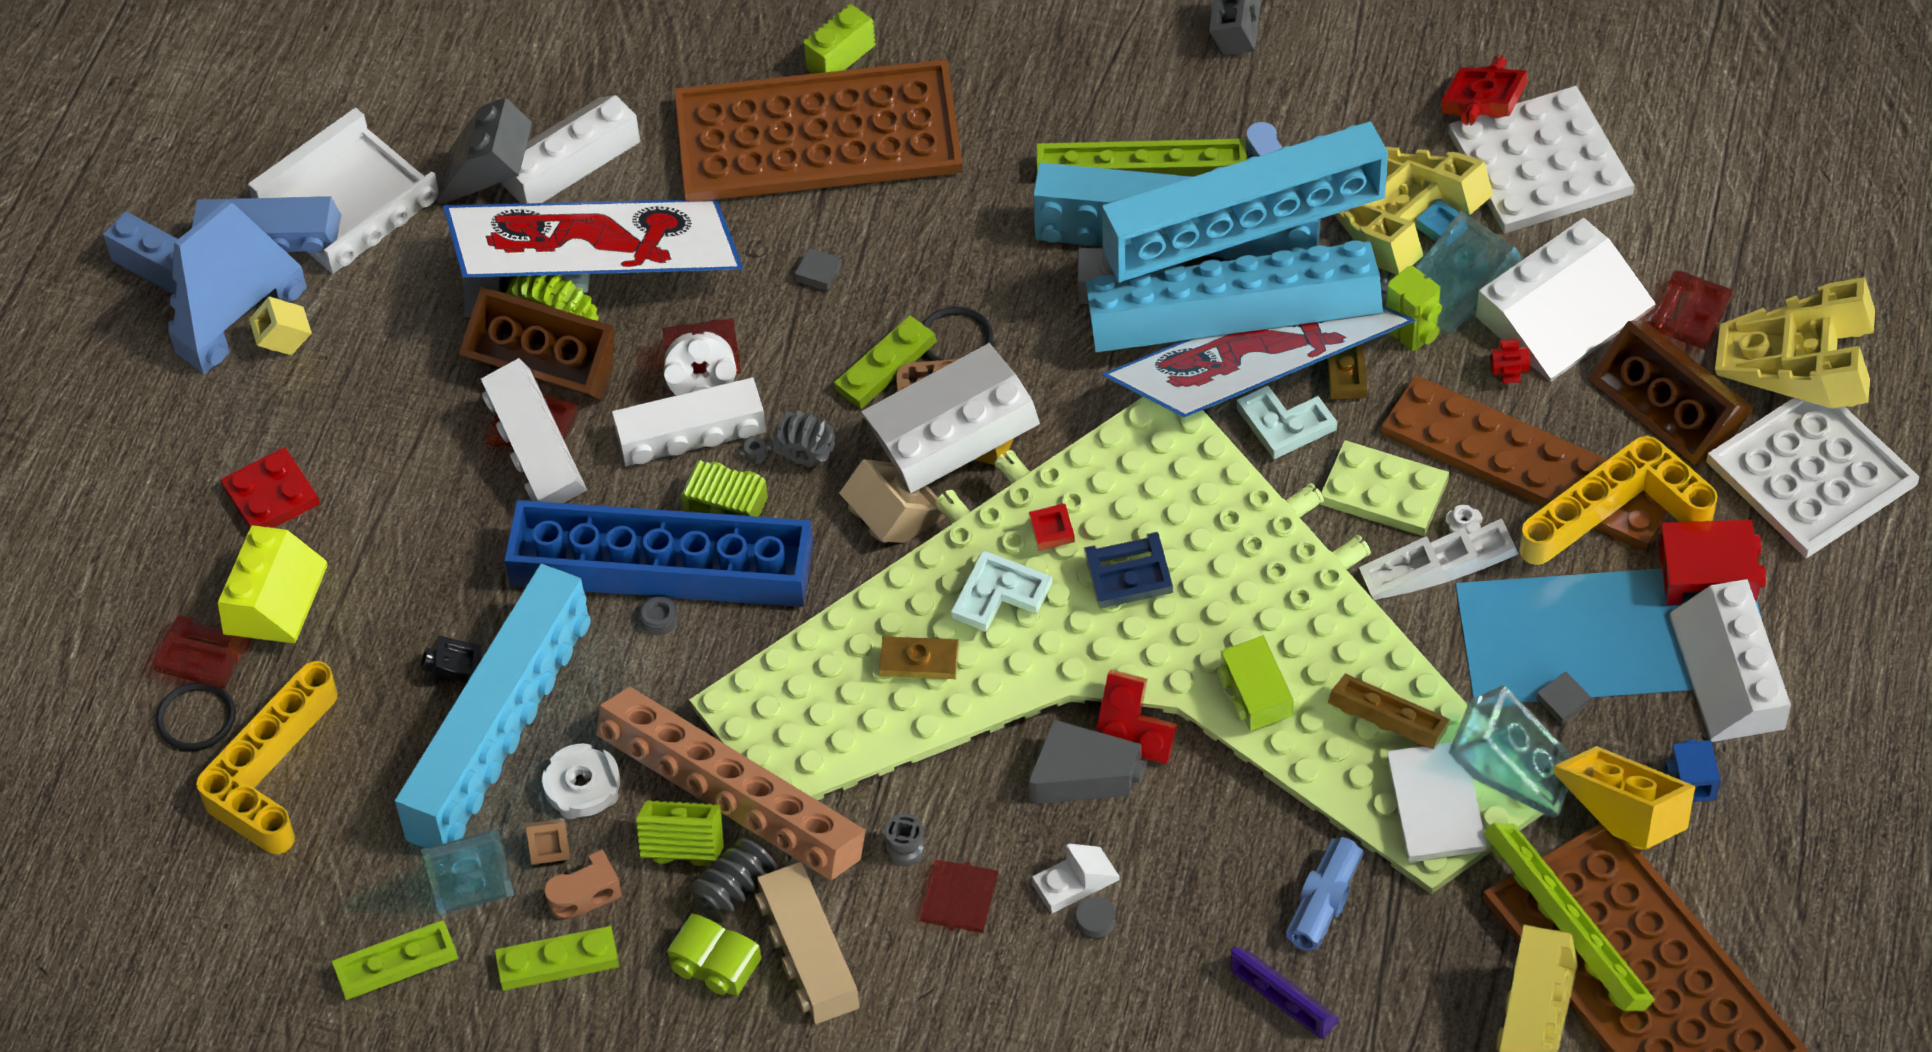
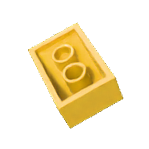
M1598 746L1554 766L1553 773L1613 836L1627 841V844L1632 848L1649 849L1688 829L1695 791L1694 785Z

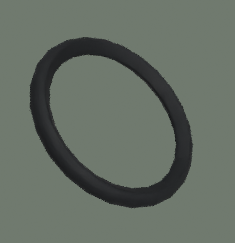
M955 306L937 310L922 323L929 328L936 319L955 313L965 314L975 318L982 324L986 333L984 345L988 343L992 345L993 330L989 321L979 312L966 307ZM929 349L924 353L930 361L944 360L934 355Z
M208 682L185 684L174 689L161 702L156 715L157 730L169 745L177 749L197 751L209 748L224 739L230 732L235 722V703L231 696L216 684ZM192 690H208L218 694L227 705L228 716L224 727L215 736L203 742L185 743L176 740L167 732L164 726L165 711L176 697Z

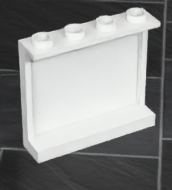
M356 107L248 183L252 198L332 197L341 213L338 238L334 243L325 248L324 251L309 253L332 274L342 267L349 265L368 248L378 244L383 237L397 227L404 225L409 218L424 207L430 206L437 199L439 193L435 174L431 171L424 177L368 130L364 114Z

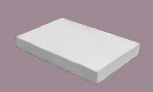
M1464 740L1437 744L1434 750L1426 746L1387 751V761L1408 863L1486 851L1487 844Z

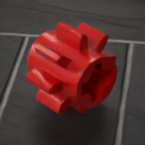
M1517 339L1499 340L1500 348L1490 349L1492 376H1501L1503 384L1521 383L1520 374H1529L1530 372L1528 347H1519Z

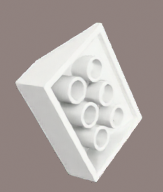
M1583 217L1480 289L1478 292L1476 317L1500 339H1517L1519 347H1528L1530 365L1551 382L1619 334L1628 320L1637 321L1653 310L1655 302L1609 238Z
M990 343L861 411L910 493L1040 424L1033 400L1017 375Z

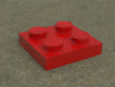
M285 447L220 479L222 488L249 529L251 525L275 528L320 505L318 495Z

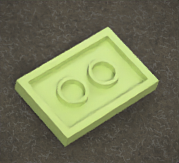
M1345 440L1321 492L1324 499L1321 505L1425 537L1448 483L1449 472Z

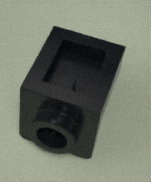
M438 635L432 647L425 648L421 658L420 668L425 670L424 684L432 686L438 676L468 683L480 663L482 646Z

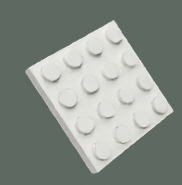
M1577 86L1517 103L1510 116L1491 118L1488 115H1479L1472 126H1470V122L1468 126L1464 125L1461 120L1449 124L1448 134L1458 152L1485 162L1493 196L1486 202L1504 234L1633 195L1635 185Z
M1797 398L1786 402L1709 452L1706 460L1729 485L1806 559L1917 486L1919 476L1846 407L1831 409Z

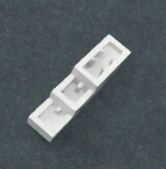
M1501 518L1469 534L1465 527L1431 543L1428 537L1425 536L1359 567L1373 600L1452 581L1516 556L1518 551Z

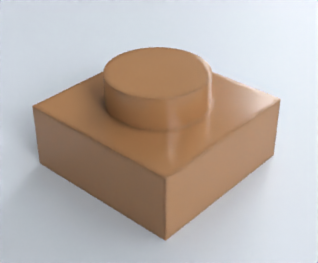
M565 818L526 824L531 865L570 859Z

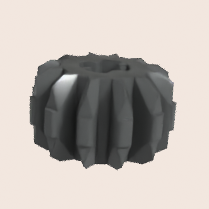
M799 410L795 414L785 412L783 418H780L779 423L776 424L773 432L772 443L775 445L774 451L783 455L784 460H791L796 465L803 464L807 468H811L813 465L822 466L828 460L829 455L832 454L835 446L836 436L833 433L834 428L829 424H825V419L816 418L812 413L808 415Z

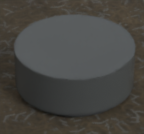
M653 597L647 600L640 609V619L643 628L654 635H663L672 631L678 623V613L674 602L666 597Z
M1091 897L1084 900L1076 911L1078 929L1085 936L1091 938H1101L1112 932L1116 923L1114 906L1108 900L1101 897Z

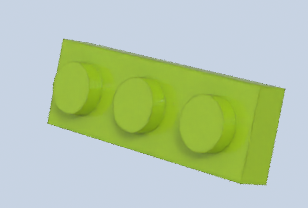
M911 315L908 316L834 382L836 391L862 409L897 378V371L901 366L915 362L937 342L935 333Z
M441 920L332 960V964L344 997L348 1000L457 960L458 956L445 921Z
M612 926L495 949L503 991L619 967Z

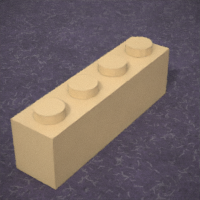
M799 862L758 877L760 893L754 894L755 901L761 916L768 915L772 925L768 926V931L774 947L782 946L786 957L781 958L789 981L796 979L800 988L795 990L802 1012L809 1011L816 1025L859 1009L858 989L803 863Z

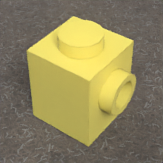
M268 297L249 318L257 346L292 356L312 334L304 307L276 298Z

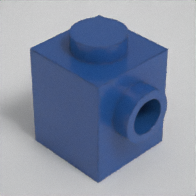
M1686 740L1679 744H1673L1670 760H1665L1664 762L1665 774L1694 785L1693 802L1716 800L1720 776L1711 740Z

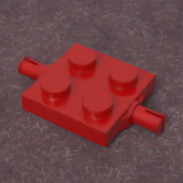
M1496 55L1488 67H1460L1441 100L1442 114H1455L1461 117L1462 123L1468 126L1469 122L1470 126L1474 125L1479 115H1488L1491 118L1510 116L1528 83L1527 70L1505 68L1507 59L1500 55V58Z

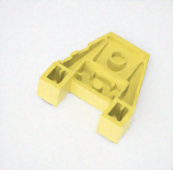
M1386 147L1388 163L1385 198L1334 215L1353 240L1370 241L1378 268L1398 275L1406 267L1412 266L1423 257L1416 231L1417 228L1415 227L1416 218L1438 199H1441L1455 210L1471 215L1493 196L1485 162L1458 152H1447L1446 157L1430 156L1429 150L1418 149L1416 154L1400 153L1399 148Z
M1865 277L1828 283L1818 287L1819 293L1799 300L1796 295L1786 299V306L1767 313L1765 308L1720 324L1715 365L1717 376L1831 409L1868 403L1870 377L1860 347L1837 349V341L1840 338L1859 337L1864 334L1874 333L1875 308Z

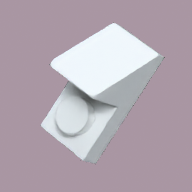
M1077 844L1066 845V860L1032 876V885L1051 914L1119 881L1118 873L1100 847Z

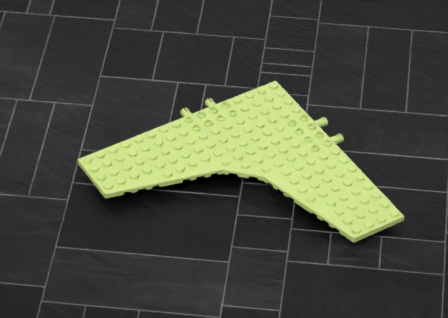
M1145 397L1140 398L1031 472L1019 460L1013 450L1005 452L1009 458L1008 460L1001 454L995 462V467L1011 483L1010 486L971 512L958 498L954 490L946 491V495L949 497L948 500L941 494L937 498L935 506L951 522L950 526L689 699L693 710L717 740L818 801L824 798V794L839 788L846 790L858 785L857 781L875 774L882 776L894 771V767L908 761L915 763L969 742L972 736L988 730L992 733L1002 729L1004 724L1021 717H1025V719L1040 714V710L1054 704L1061 706L1068 702L1085 703V700L1102 702L1107 674L1110 670L1147 678L1142 707L1163 709L1164 713L1178 714L1188 722L1189 720L1193 721L1203 729V733L1215 741L1219 740L1234 751V755L1247 763L1249 761L1263 771L1265 777L1313 811L1316 809L1329 818L1331 824L1341 831L1345 829L1359 839L1361 845L1372 853L1377 852L1391 862L1393 868L1431 895L1492 852V844L1485 836L1487 849L1484 852L1408 863L1387 761V751L1420 747V745L1397 733L1380 729L1374 723L1356 715L1346 714L1340 708L1328 704L1332 689L1345 673L1451 719L1447 732L1438 744L1464 740L1484 832L1493 822L1515 824L1521 831L1553 808L1554 803L1552 798L1347 571L1348 568L1371 554L1366 541L1364 540L1360 544L1359 542L1362 540V537L1355 535L1351 540L1331 552L1300 519L1301 516L1324 502L1319 489H1316L1314 492L1312 491L1315 489L1314 484L1308 483L1306 487L1285 500L1273 489L1204 410L1184 418ZM1065 503L1075 535V542L1038 551L1029 520V512ZM1158 532L1173 584V593L1099 609L1085 559L1084 547L1095 545L1096 548L1146 538V534ZM983 550L1052 576V585L1037 614L1002 601L987 632L952 619L951 611ZM1149 552L1140 555L1107 561L1100 564L1101 567L1121 562L1149 557L1151 555ZM1264 635L1294 699L1293 716L1250 732L1245 719L1241 721L1237 719L1231 702L1234 695L1230 687L1224 689L1217 673V667L1221 666V650ZM882 636L958 639L959 650L956 679L880 676Z

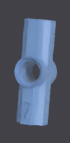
M1344 837L1339 839L1332 838L1316 872L1311 871L1308 875L1300 896V905L1286 931V939L1290 940L1296 948L1307 952L1309 950H1318L1333 917L1340 915L1348 897L1349 884L1363 857V850L1354 841Z

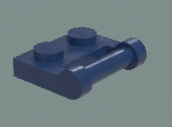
M1158 532L1148 533L1146 538L1096 548L1095 545L1084 547L1085 559L1099 609L1173 593V584ZM1149 552L1151 555L1149 557H1144L1101 567L1100 564L1107 561H1112Z

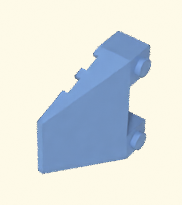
M228 199L174 242L172 279L177 282L176 294L171 295L170 306L175 309L174 321L169 322L168 328L174 351L201 373L205 374L212 367L220 364L230 353L224 330L261 299L272 297L290 303L299 298L302 292L307 289L301 265Z

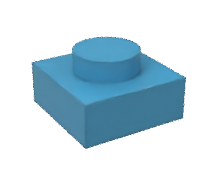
M1438 199L1416 218L1415 227L1443 246L1465 227L1466 217L1441 199Z

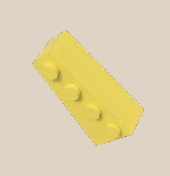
M1527 925L1523 926L1519 952L1514 967L1512 989L1509 990L1506 1000L1505 1013L1507 1015L1505 1025L1500 1028L1498 1033L1497 1051L1558 1052L1578 966L1571 933Z

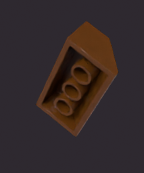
M481 286L458 355L472 362L495 369H500L519 358L531 370L536 381L602 401L613 369L614 326Z
M1628 320L1588 378V380L1694 466H1698L1703 462L1709 452L1734 437L1754 408L1647 322Z

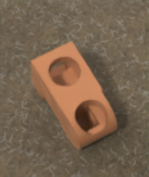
M603 849L589 855V866L570 875H556L547 882L545 895L549 911L554 917L562 920L571 919L622 897L619 879Z

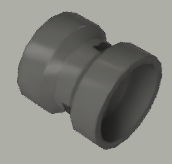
M898 814L889 819L885 825L886 853L888 858L896 865H914L922 859L925 853L923 825L916 816Z

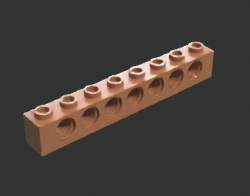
M628 687L599 706L596 734L598 737L706 804H719L722 814L827 879L833 880L861 860L865 829L634 688Z

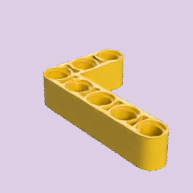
M1649 436L1639 437L1529 517L1522 527L1519 548L1520 556L1529 564L1540 565L1548 562L1643 490L1679 522L1713 521L1717 493L1708 482L1659 440Z
M313 661L304 665L197 778L196 785L205 810L271 854H281L288 851L295 842V834L287 811L254 788L337 700L338 692L332 671L326 663ZM274 828H279V829L276 830V831H270V830H272V829H274Z

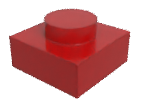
M1065 503L1029 512V520L1038 551L1075 542V535Z

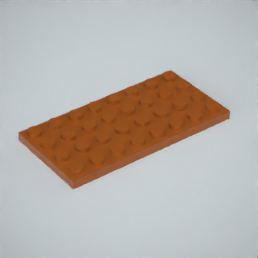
M947 59L675 88L686 201H707L963 173Z
M1599 823L1542 857L1655 999L1645 1011H1624L1618 1008L1610 1000L1607 988L1599 979L1593 977L1586 970L1584 959L1575 950L1578 966L1569 1006L1607 1052H1808L1805 1045L1638 849L1630 847L1627 841L1613 836ZM1515 873L1484 891V902L1519 945L1524 925L1561 932L1553 920L1548 919L1540 912L1537 907L1538 901L1530 891L1525 890L1517 883L1514 878Z

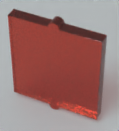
M936 859L920 917L921 922L948 926L951 931L959 928L984 933L999 871L971 866L970 862L959 864Z

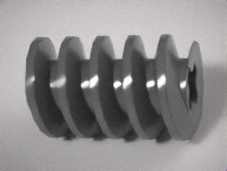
M739 838L734 843V848H728L723 854V858L717 859L712 864L713 869H706L702 873V879H696L691 884V892L701 910L711 920L722 923L724 919L719 910L722 909L729 914L734 912L735 909L730 899L732 898L742 904L746 899L741 889L743 888L749 893H753L756 890V886L752 878L758 881V877L765 875L763 868L770 872L776 871L777 864L761 846L749 839Z

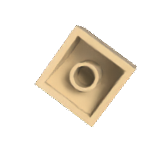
M863 459L839 492L849 504L848 509L857 517L862 518L870 527V534L883 543H905L946 518L940 509L935 506L938 497L926 485L910 493L892 462Z

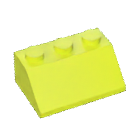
M251 525L218 600L223 634L295 644L327 569V561L288 530Z

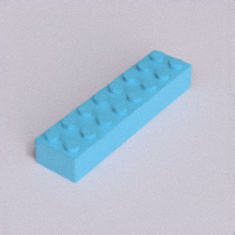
M1370 121L1360 125H1353L1325 136H1317L1312 140L1297 145L1286 146L1262 156L1251 157L1227 167H1219L1211 172L1195 177L1184 178L1176 183L1160 188H1152L1144 193L1125 199L1114 200L1109 204L1102 205L1103 252L1118 282H1122L1384 199L1388 151Z
M1039 163L1034 191L1035 240L1050 243L1061 242L1084 246H1102V205L1109 204L1117 199H1125L1144 193L1152 188H1160L1176 183L1181 179L1191 178V176ZM1321 219L1204 256L1238 259L1245 255L1255 257L1272 255L1281 250L1291 252L1308 250L1313 246L1319 245Z
M1354 240L1344 245L1331 247L1318 245L1308 250L1295 252L1281 250L1272 255L1259 257L1245 255L1237 260L1223 262L1209 260L1201 265L1186 267L1173 265L1165 270H1157L1122 282H1118L1116 276L1101 275L1092 280H1085L1095 352L1383 313L1380 274L1370 241Z
M540 564L395 800L406 841L446 857L453 845H458L461 842L469 818L472 814L475 815L479 812L483 804L484 794L489 785L495 784L499 779L502 764L507 755L513 754L517 749L520 734L526 724H531L535 719L538 704L542 697L552 691L556 674L562 665L566 666L570 661L573 646L579 636L583 637L588 631L590 616H588L586 595H584L581 578L544 564Z

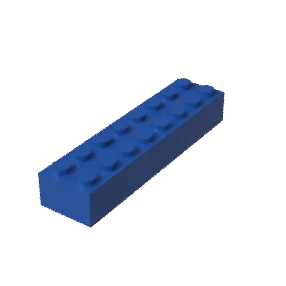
M517 500L505 556V566L509 584L515 587H527L540 564H544L581 578L583 591L804 607L814 545L811 520Z

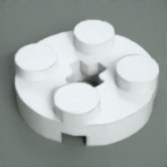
M691 332L684 334L674 340L665 353V380L670 390L676 396L734 382L737 370L732 349L723 338L714 333L704 332V334L692 335ZM703 361H706L708 363L706 366L707 372L703 374L693 373L694 369L691 365L693 362L701 364Z
M584 743L570 745L556 752L550 759L551 764L547 767V770L545 771L544 769L542 783L545 796L550 805L558 810L561 816L566 819L597 814L607 807L614 805L618 800V790L620 787L618 766L613 756L604 749L601 752L592 749V745ZM578 775H583L585 779L591 778L586 785H574Z

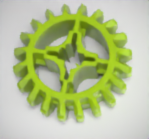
M562 275L516 276L508 285V290L505 293L598 321L599 319L596 314L597 308L591 303L592 298L584 295L582 292L583 288L575 286L572 283V279L567 280Z

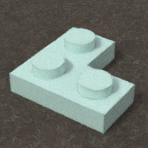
M1266 386L1237 400L1236 409L1273 459L1337 430L1336 419L1319 396L1286 410L1270 387Z
M983 550L951 611L952 619L987 632L1002 601L1037 614L1052 585V576Z

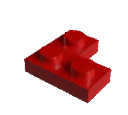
M1110 670L1107 674L1096 732L1142 744V758L1167 764L1171 758L1177 724L1141 715L1147 678Z

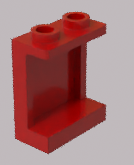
M1752 520L1661 523L1658 549L1666 606L1681 605L1683 593L1702 592L1711 585L1748 579L1754 599L1757 601L1759 589L1766 586V570L1764 565L1758 564V557L1761 556V538L1759 534H1754Z

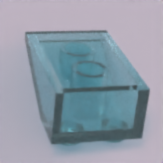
M1462 210L1416 267L1425 274V279L1430 278L1441 287L1439 304L1442 305V310L1438 315L1437 326L1449 334L1453 333L1477 312L1479 290L1524 259L1514 246Z
M1505 685L1471 699L1448 753L1473 779L1551 818L1558 816L1568 788L1553 773L1555 765L1573 756Z
M499 829L421 849L438 915L515 895Z

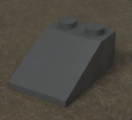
M506 97L480 107L450 147L436 200L440 205L519 176L532 121Z

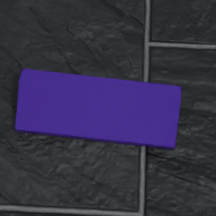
M1234 947L1231 950V972L1317 1037L1323 1039L1339 1022L1340 1018L1251 951L1239 947Z

